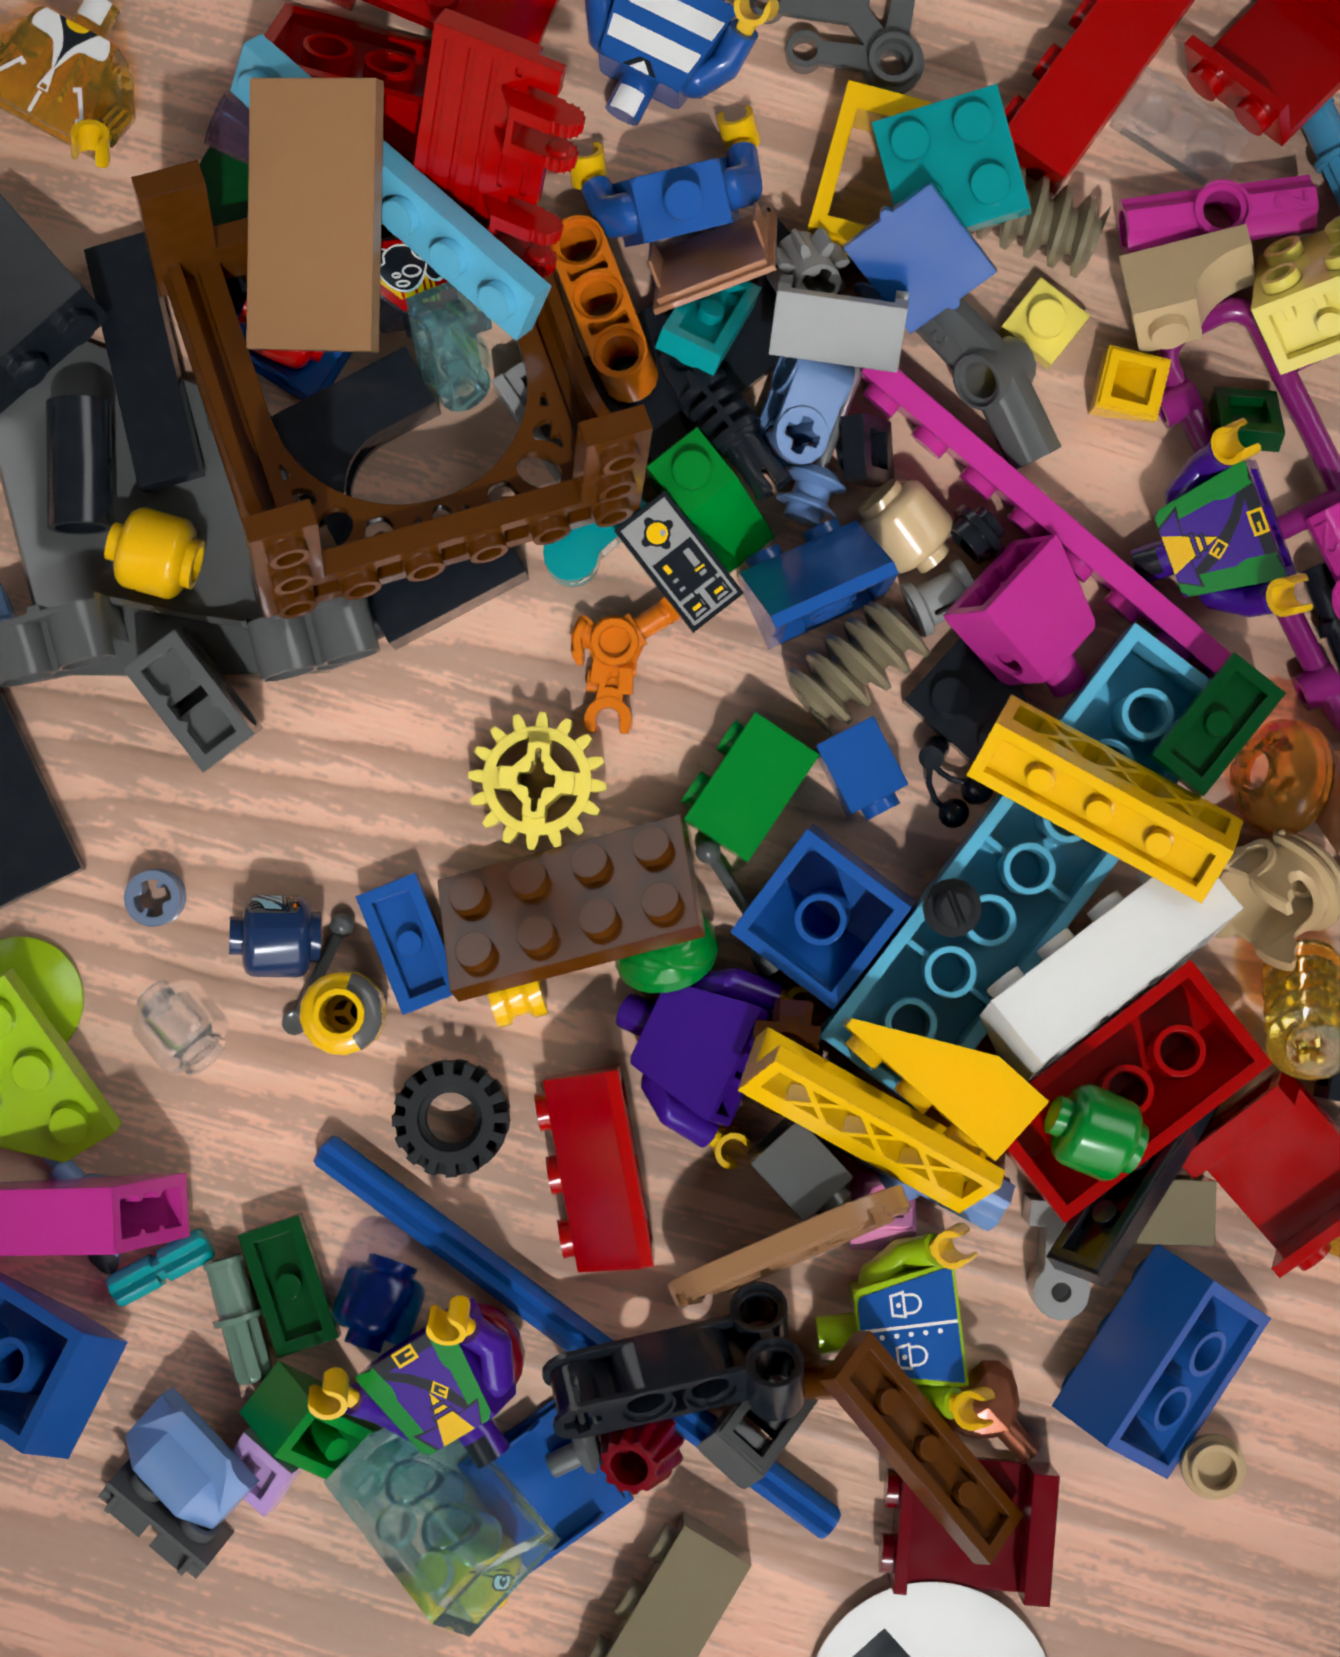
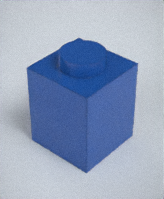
M874 716L817 744L813 748V751L820 754L817 759L847 817L861 810L867 821L900 804L895 792L909 784Z

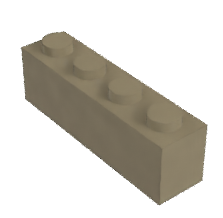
M685 1511L675 1527L665 1522L647 1553V1557L654 1561L642 1583L635 1578L630 1580L614 1609V1613L621 1617L609 1639L599 1634L585 1657H698L752 1566L750 1550Z

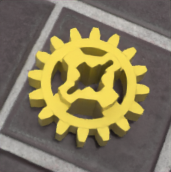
M541 711L537 716L535 726L527 727L520 714L513 715L514 731L506 735L496 726L491 728L490 732L497 743L495 747L490 750L486 747L477 746L474 751L479 758L486 762L484 770L468 772V779L483 784V791L470 798L471 804L473 806L488 805L491 809V812L486 815L482 824L487 829L497 826L501 822L506 825L502 841L509 845L517 838L519 833L525 834L527 848L531 851H536L540 842V836H548L555 848L562 846L561 831L569 828L573 833L581 837L585 831L578 820L583 813L599 816L601 812L593 802L589 801L591 793L607 791V783L592 779V772L605 765L603 757L593 756L586 758L584 754L593 741L590 735L585 734L574 741L569 737L572 732V720L565 718L557 729L549 728L548 714ZM529 741L527 754L513 766H499L507 752L516 745ZM553 742L563 746L572 754L577 762L580 773L562 771L553 760ZM542 752L541 762L544 765V771L547 776L555 778L554 788H543L541 798H538L537 810L534 812L535 801L532 799L531 790L521 785L522 776L533 774L534 766L538 765L539 753ZM496 790L513 792L522 802V821L512 817L503 808ZM563 796L577 797L575 803L566 814L555 821L546 823L548 808Z

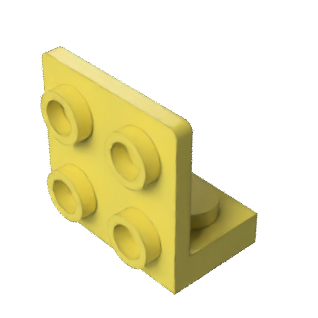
M1339 216L1329 222L1325 229L1302 239L1299 236H1288L1274 242L1257 259L1251 311L1280 375L1340 353Z

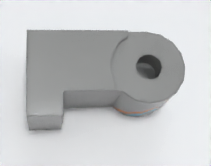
M1023 1192L1022 1218L1029 1226H1039L1037 1262L1030 1269L1026 1281L1028 1294L1037 1308L1047 1317L1059 1321L1072 1319L1079 1315L1087 1306L1090 1295V1282L1055 1269L1046 1257L1067 1222L1063 1223L1039 1193Z

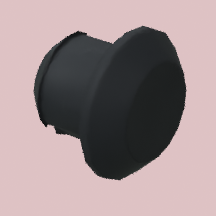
M954 878L941 880L933 885L925 895L923 903L924 918L930 928L938 934L947 937L963 936L973 930L980 920L982 911L980 896L974 887L963 880Z

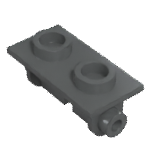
M130 1458L108 1481L105 1488L98 1495L107 1504L103 1510L107 1514L110 1513L138 1538L149 1525L159 1531V1534L150 1543L149 1547L178 1570L177 1573L181 1576L187 1571L197 1579L234 1533L223 1522L211 1530L175 1517L132 1470Z

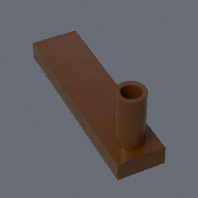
M871 1331L854 1332L834 1360L805 1361V1399L836 1400L974 1564L991 1565L1023 1517V1513Z

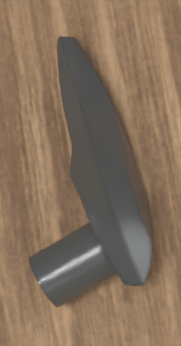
M569 1365L570 1377L576 1376L574 1366ZM573 1387L575 1401L577 1403L581 1402L578 1388ZM577 1414L579 1423L584 1424V1414ZM596 1435L572 1439V1442L547 1453L545 1459L551 1474L558 1478L581 1466L584 1467L587 1473L595 1474L599 1465L600 1437Z

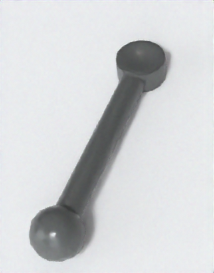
M338 913L332 917L330 921L332 933L322 951L320 962H317L295 1009L290 1010L283 1016L282 1027L288 1034L299 1035L303 1032L299 1020L300 1002L307 988L318 978L326 974L342 939L351 935L354 931V920L347 913Z

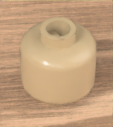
M896 478L885 482L863 502L858 510V513L863 517L860 525L894 561L899 574L909 572L914 568H917L922 574L926 573L941 562L950 550L945 540L951 532L953 520L931 493L917 480L899 483Z

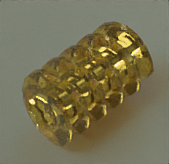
M1296 939L1298 942L1295 955L1297 960L1293 971L1280 970L1265 962L1263 963L1261 982L1263 985L1262 998L1264 1001L1263 1014L1265 1017V1047L1269 1059L1279 1071L1298 1079L1310 1081L1327 1079L1340 1072V954L1330 944L1317 939Z

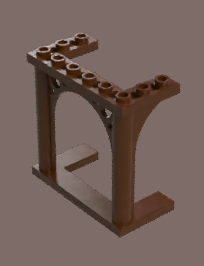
M198 160L131 177L153 275L160 297L169 296L243 525L256 595L264 619L276 615L284 619L300 617L313 611L317 607V603L341 596L346 600L362 599L379 591L383 584L407 578L412 582L424 581L442 573L445 566L469 559L473 563L490 562L503 556L508 551V548L531 541L536 545L552 544L568 536L571 530L596 523L598 527L614 526L624 522L632 516L633 512L640 509L653 431L652 424L644 404L610 413L594 386L554 273H550V277H544V280L552 287L532 330L516 341L524 364L527 381V400L522 422L505 454L489 471L467 487L453 494L413 504L368 502L350 497L323 484L309 474L292 457L275 430L249 350L246 349V341L225 281L247 275L248 217L213 226L206 184ZM381 223V238L392 236L393 234ZM541 397L545 398L547 406L540 405ZM549 424L551 427L550 441L559 438L562 447L550 441L535 440L533 432L538 427ZM529 457L540 458L550 462L557 468L561 475V481L542 488L535 487L521 478L516 466L523 459ZM280 470L289 476L286 480L282 479ZM505 486L509 487L515 494L514 496H502L500 500L493 502L488 497L492 490ZM308 494L313 496L316 502L311 504L310 499L296 502L293 495ZM438 510H446L450 513L434 519L432 517ZM341 512L347 514L353 523V529L348 540L343 545L322 550L318 528L319 523L332 513ZM385 522L393 529L385 533L380 531L374 536L366 538V528L371 524Z

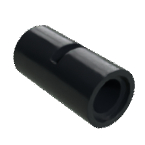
M62 395L46 400L47 529L50 531L74 535L101 534L109 532L113 525L112 471L108 469V463L112 460L111 402L107 399L89 395Z

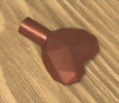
M999 1360L980 1361L971 1370L968 1379L969 1386L959 1388L962 1392L977 1387L992 1389L995 1393V1398L988 1401L974 1399L973 1409L978 1417L992 1419L994 1423L979 1430L968 1431L961 1428L955 1419H943L954 1431L965 1436L977 1439L998 1437L1022 1464H1025L1036 1456L1041 1446L1017 1421L1020 1400L1013 1373Z

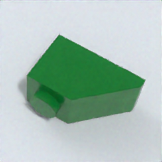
M698 427L647 466V480L659 495L663 491L667 492L729 574L745 563L746 558L759 552L775 539L774 534L738 477Z
M278 1360L239 1413L274 1457L359 1494L398 1443L377 1424L346 1413L332 1420H322L313 1416L308 1409L309 1387L313 1384L322 1387L323 1382Z

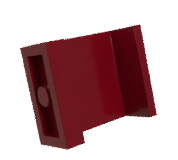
M976 1457L1023 1513V1517L991 1565L974 1564L893 1468L886 1469L884 1507L894 1508L892 1533H881L878 1567L879 1573H889L888 1579L893 1594L907 1595V1583L945 1582L973 1589L1017 1592L1023 1605L1050 1607L1060 1475L1051 1463L1029 1461L1022 1464L1019 1460Z

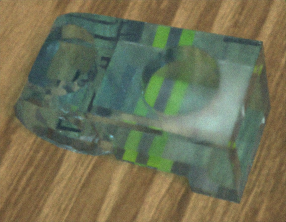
M449 282L406 298L418 370L422 378L437 391L441 403L450 411L462 412L475 407L486 397L491 383L488 371L480 362L476 334L491 329V319Z

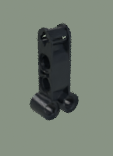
M751 1282L741 1286L731 1298L730 1315L568 1351L551 1358L542 1368V1378L545 1384L552 1388L557 1415L553 1420L554 1430L557 1435L567 1439L587 1438L743 1401H748L752 1411L763 1419L784 1421L794 1417L802 1409L805 1401L804 1356L799 1346L789 1339L787 1299L780 1289L766 1282ZM755 1321H765L770 1323L768 1325L760 1327L749 1325L750 1323H753ZM569 1365L574 1366L576 1376L570 1377ZM773 1375H780L787 1378L786 1380H783L781 1382H769L764 1380V1378ZM573 1387L578 1388L581 1402L577 1403L575 1401ZM577 1414H584V1424L579 1423Z

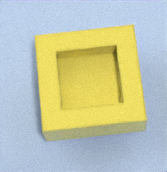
M1040 277L1001 326L999 332L1004 336L1019 338L1026 343L1032 351L1035 361L1049 370L1087 322L1090 315Z

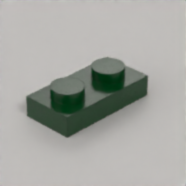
M1233 652L1227 656L1148 757L1194 794L1200 797L1205 796L1285 696L1286 692L1236 652Z
M301 1212L240 1233L238 1239L277 1358L339 1338L342 1333L338 1320L335 1317L336 1314L303 1213Z

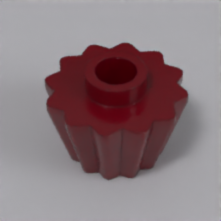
M669 1418L600 1434V1470L606 1474L607 1483L616 1485L619 1492L628 1490L636 1495L642 1490L649 1491L669 1478L672 1474V1469L683 1461L680 1447L685 1439L675 1431V1419Z

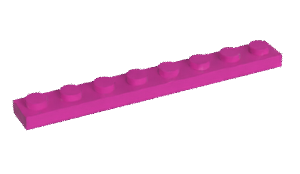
M863 368L861 380L868 387L862 394L870 403L889 418H892L897 411L900 412L916 426V429L910 435L918 444L937 459H940L945 452L948 453L965 468L959 475L960 479L985 500L996 494L1013 510L1007 516L1008 520L1027 537L1033 538L1040 537L1041 535L1056 534L1062 543L1077 579L1085 583L1092 576L1110 592L1104 598L1105 603L1123 619L1133 624L1140 617L1158 633L1155 637L1185 661L1189 659L1209 679L1227 656L1231 654V652L899 369L895 373Z

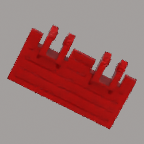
M445 8L434 21L413 166L543 279L545 276L550 277V273H554L557 262L556 251H552L550 245H556L557 241L560 242L564 224H562V219H559L558 215H554L552 211H545V208L537 206L542 197L547 169L548 172L552 171L556 174H565L567 171L571 172L572 168L575 169L579 151H577V146L573 145V141H568L567 138L570 140L572 137L578 138V135L583 132L586 119L584 111H581L580 107H576L574 103L569 104L566 100L557 97L563 88L567 65L543 56V46Z

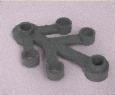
M750 0V8L753 13L761 16L764 10L757 5L756 0ZM778 0L779 10L777 15L772 20L764 23L773 24L784 16L848 26L861 43L859 45L822 41L819 35L813 31H797L791 35L787 42L785 58L788 66L799 74L812 73L819 66L861 72L868 85L904 94L916 86L923 73V51L920 45L910 36L915 0H891L885 30L870 11V0ZM806 43L815 49L816 55L808 61H803L794 55L793 49L799 44ZM887 57H896L902 62L904 69L897 74H889L882 69L881 61Z

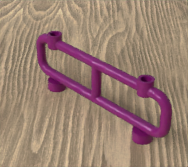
M1228 297L1218 303L1207 315L1201 327L1202 335L1230 322L1238 323L1247 329L1328 490L1276 516L1286 540L1309 529L1305 520L1340 502V455L1298 373L1315 363L1280 375L1251 311L1252 302L1248 299ZM1184 343L1176 348L1160 349L1154 353V356L1171 359L1158 416L1167 428L1181 423L1196 453L1211 442L1213 429L1204 413L1203 403L1198 390L1191 379L1186 377L1180 365L1179 354L1183 345L1186 344ZM1304 613L1288 617L1276 615L1304 671L1292 677V684L1300 702L1307 711L1321 706L1325 716L1334 728L1340 732L1339 674L1334 666L1327 661Z

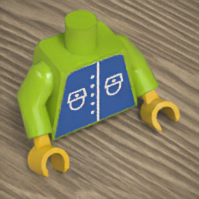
M957 1223L940 1234L929 1233L894 1239L862 1265L858 1279L849 1283L852 1312L815 1317L820 1355L839 1353L856 1331H871L943 1418L955 1419L961 1428L975 1431L991 1426L994 1420L982 1419L976 1415L973 1409L974 1399L988 1401L995 1398V1393L988 1387H977L964 1392L959 1388L969 1386L955 1269L961 1268L975 1259L978 1253L963 1254L955 1248L953 1238L962 1236L971 1230L966 1223Z

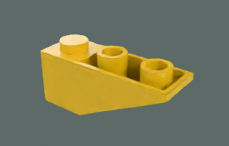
M847 1017L841 1024L852 1034L845 1042V1045L872 1070H875L883 1062L902 1079L894 1087V1090L922 1115L932 1106L951 1123L943 1132L948 1139L977 1155L982 1151L995 1162L1049 1102L999 1056Z

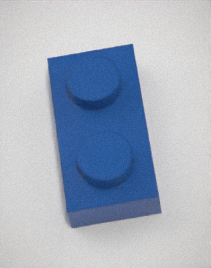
M412 873L355 896L402 1015L453 996L449 988L444 939L418 874Z

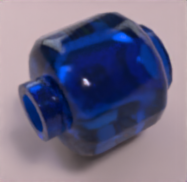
M369 1253L366 1262L357 1261L348 1266L331 1312L333 1320L338 1325L348 1329L344 1342L381 1354L385 1342L396 1345L412 1334L426 1292L424 1286L414 1279L417 1273L416 1268L374 1253Z

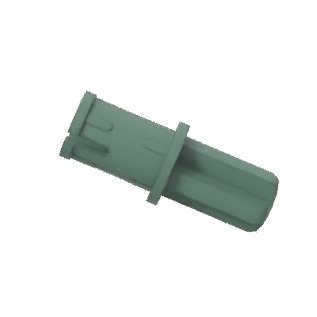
M242 1253L205 1263L203 1268L208 1276L218 1315V1320L213 1322L214 1329L221 1328L236 1382L239 1385H249L264 1380L273 1367L259 1316L263 1315L261 1307L256 1308L242 1261L244 1258Z

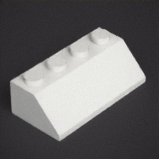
M1141 871L1136 878L1142 885L1126 898L1118 890L1104 898L1087 913V916L1093 922L1076 936L1066 928L1042 946L1037 953L1043 961L1024 975L1020 968L1016 966L987 989V992L993 999L980 1014L982 1023L997 1055L1029 1082L1210 942L1243 909L1242 905L1219 878L1201 904Z

